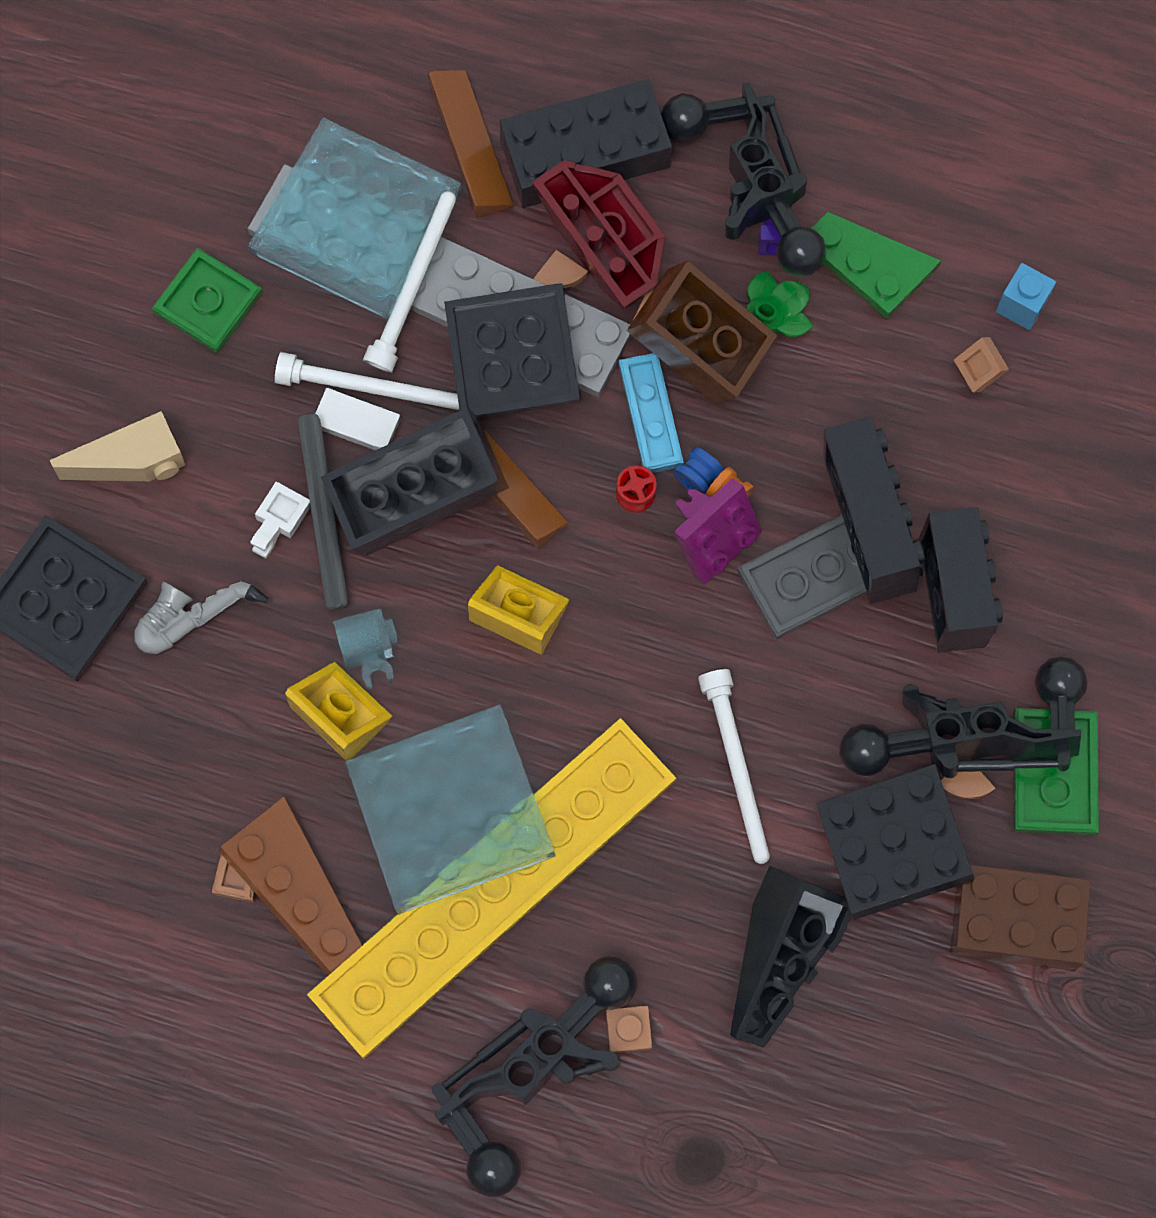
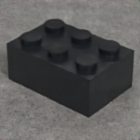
M978 507L929 513L920 533L919 541L925 558L923 566L937 651L941 653L986 647L993 634L996 633L998 623H1002L1003 619L1000 599L993 598L991 586L992 583L996 582L993 559H987L985 544L989 543L986 520H980Z

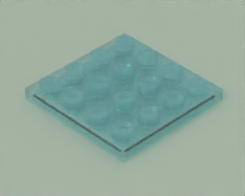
M322 118L249 242L248 250L249 253L389 319L408 278L411 265L442 193L450 191L457 199L462 190V185L446 175L328 119Z
M500 704L345 761L394 908L398 915L556 856Z

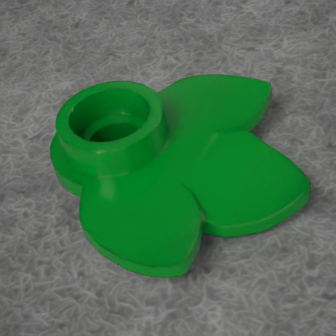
M768 271L757 274L750 281L746 290L749 300L746 309L774 333L778 332L787 337L795 338L806 334L812 329L813 324L801 313L810 297L809 288L806 285L797 281H784L778 285Z

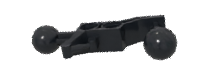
M749 82L743 83L742 97L704 103L702 99L692 94L681 93L671 97L663 106L661 116L668 136L678 142L689 143L699 139L706 131L708 125L745 120L747 127L745 137L730 145L729 170L736 183L730 188V201L732 205L729 207V214L725 221V236L731 240L738 239L747 227L770 219L780 237L776 249L779 265L787 273L798 277L809 276L817 272L826 259L827 249L824 238L814 229L805 226L801 227L791 209V206L806 194L807 177L800 173L789 139L784 134L775 109V97L771 95L757 97ZM767 112H769L778 138L777 143L789 176H786L765 139Z
M1062 656L1050 658L1040 666L1036 673L1035 686L1039 697L1049 705L1050 729H1033L1009 717L1002 702L961 708L957 699L951 698L946 702L936 700V697L919 693L916 685L908 684L903 688V705L918 718L923 729L885 734L882 729L875 725L860 724L850 728L844 735L840 743L839 754L846 768L861 776H871L881 772L890 758L927 752L930 753L932 765L935 764L946 778H954L958 772L1013 771V769L1057 767L1060 771L1064 772L1070 767V757L1079 756L1081 730H1075L1074 705L1086 692L1088 684L1083 667L1074 659ZM991 728L996 731L993 733H986L981 731V729ZM948 734L954 736L955 738L943 739L940 736ZM998 755L1012 757L1003 759H979Z
M611 956L596 960L585 973L583 981L585 992L557 1021L550 1014L546 1015L534 1009L524 1010L517 1022L476 1053L477 1056L441 1084L437 1083L432 1087L433 1094L442 1106L434 1115L442 1126L448 1125L468 1154L467 1177L471 1186L478 1193L488 1197H499L510 1192L518 1183L521 1175V1162L517 1153L509 1145L501 1142H490L467 1108L481 1098L510 1095L527 1105L554 1075L564 1084H571L575 1077L584 1074L591 1075L604 1070L608 1072L617 1070L619 1060L614 1052L593 1050L575 1038L603 1009L613 1010L621 1008L631 1001L636 992L637 979L635 971L626 961ZM527 1029L532 1033L499 1068L468 1079L452 1097L450 1096L447 1089L482 1062L484 1064ZM555 1035L562 1038L563 1047L558 1053L547 1055L541 1051V1043L546 1037ZM566 1062L584 1063V1066L571 1069ZM522 1066L531 1068L534 1075L529 1084L520 1087L511 1082V1076L515 1069Z

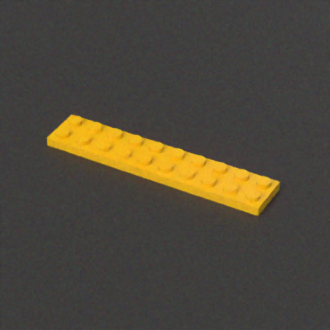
M620 718L307 994L308 997L364 1060L674 784L676 777Z

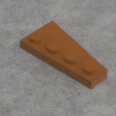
M282 797L220 847L219 852L328 976L362 946L285 797Z

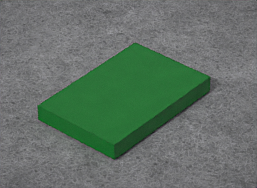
M1015 708L1013 711V719L1033 729H1050L1049 709ZM1075 711V730H1081L1079 756L1070 757V767L1067 771H1060L1057 767L1013 769V832L1097 835L1099 833L1098 712Z

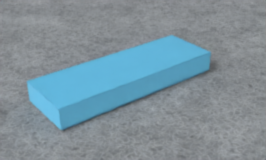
M651 353L619 360L620 374L642 466L652 471V473L675 469L678 465H683V457L659 357Z

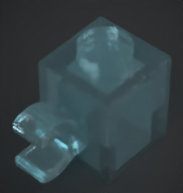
M381 608L333 621L346 670L362 666L363 682L368 689L373 688L370 677L376 670L385 672L388 683H392L394 681L393 669L384 659L394 657L391 644L398 642L393 620H384Z

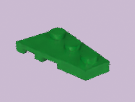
M827 212L811 228L824 238L827 254L823 264L886 319L939 268L941 260L830 212Z

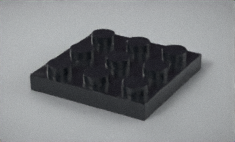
M563 283L444 301L459 410L467 407L478 418L581 403Z
M45 516L0 578V633L78 682L148 582L142 575L50 517Z
M935 764L817 803L854 920L975 880Z

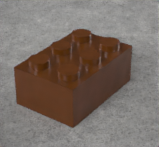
M688 260L667 269L626 330L715 404L738 397L777 337V334Z
M970 865L975 880L956 886L950 955L1076 971L1084 964L1091 880Z

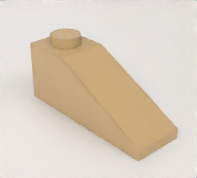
M162 411L50 460L59 480L149 482L156 478L157 480L168 479L178 473L179 468L185 466L181 452Z

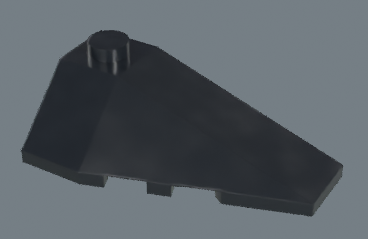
M769 865L752 907L730 1036L763 1048L793 1008L792 998L804 981L809 984L818 973L814 969L816 964L827 950L833 953L841 942L852 916L846 897Z

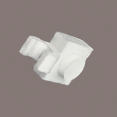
M276 481L255 513L256 520L263 524L250 542L254 546L252 551L266 559L273 550L280 533L291 539L311 508L310 500Z

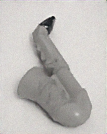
M241 581L230 585L229 588L218 590L216 595L207 597L204 603L198 602L194 604L190 611L185 612L183 608L193 599L175 587L162 582L161 593L157 602L139 619L134 630V642L144 653L159 654L172 648L175 642L196 627H201L239 599L245 598L251 602L267 603L269 598L253 585Z

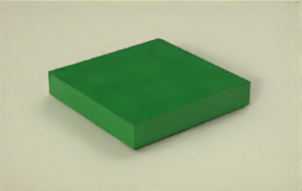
M197 248L154 304L152 311L156 316L218 354L263 294L260 286Z

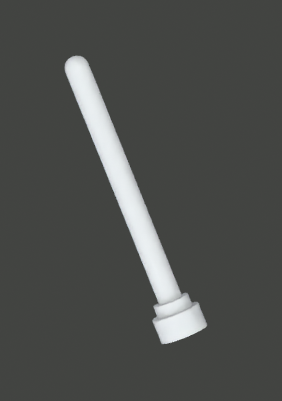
M446 191L440 196L380 340H375L373 346H368L363 361L378 369L392 373L398 357L395 356L397 348L394 346L456 202V197L452 192Z
M280 352L275 370V383L291 386L292 383L300 384L301 380L459 410L456 393L304 365V360L297 359V355Z
M729 669L711 671L698 677L701 692L703 695H707L708 701H713L753 858L756 863L765 864L768 862L770 854L728 698L732 695L730 688L734 686Z

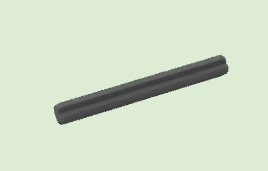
M308 414L298 418V426L324 598L329 610H338L348 606L347 590L334 507L321 479V476L328 473L321 421L317 414Z

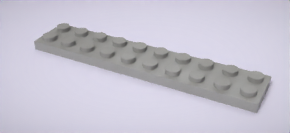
M284 164L249 225L248 232L249 235L396 303L426 229ZM440 237L410 310L448 327L444 301L545 285ZM565 294L578 388L599 398L632 336L626 331L630 324Z

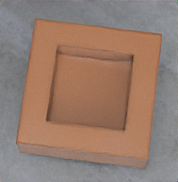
M990 337L980 338L954 359L973 393L982 392L1009 371Z
M648 1006L606 1010L609 1051L626 1053L652 1050Z

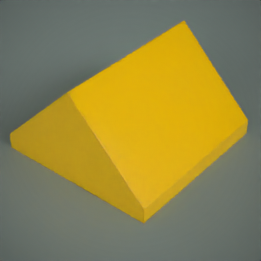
M497 565L468 602L469 621L542 655L570 599Z
M336 662L294 684L285 692L290 708L347 762L393 717Z

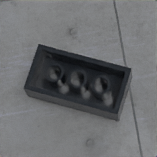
M649 79L499 120L500 141L522 209L542 203L532 182L563 160L619 173L624 180L670 168L672 145Z
M467 407L321 476L351 550L363 556L509 488L478 416Z
M867 417L825 429L823 459L841 515L843 516L869 602L874 604L916 592L919 577L923 576L921 564L925 563V558L920 541L918 539L912 541L909 526H912L913 523L909 507L906 502L899 503L897 489H900V481L894 465L887 466L885 452H888V445L882 428L875 430L872 418Z

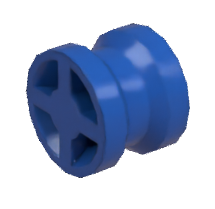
M694 447L689 453V460L683 465H678L673 474L685 489H695L705 494L711 482L724 469L708 452Z

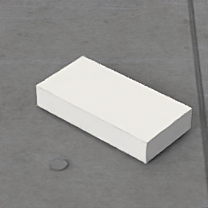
M326 388L315 413L320 418L322 431L373 450H378L392 442L401 421L400 414Z

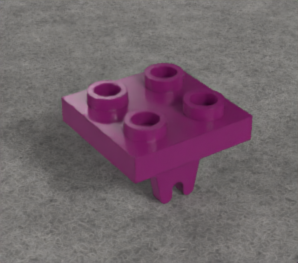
M734 478L729 480L712 497L695 489H689L688 495L692 500L691 502L686 503L682 499L676 501L677 508L687 520L674 533L693 576L704 585L714 575L721 573L728 562L743 548L750 546L756 539V536L762 532L744 486Z

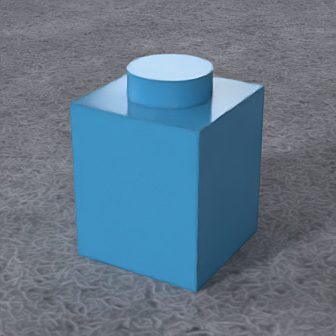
M1021 263L1005 289L996 313L1030 331L1049 300L1057 281Z

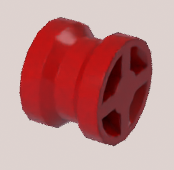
M635 465L627 467L619 474L616 483V498L619 505L631 513H641L649 509L654 503L657 488L656 478L652 471L646 467ZM631 491L632 493H635L637 497L635 495H632L631 493L628 494V492Z

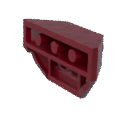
M563 160L532 182L559 233L600 289L619 306L626 309L655 289L658 282L665 235L619 173Z

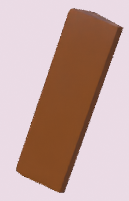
M435 70L428 72L429 85L476 218L512 208L513 203L466 70Z
M485 431L509 487L491 496V498L533 545L539 549L566 527L568 522Z

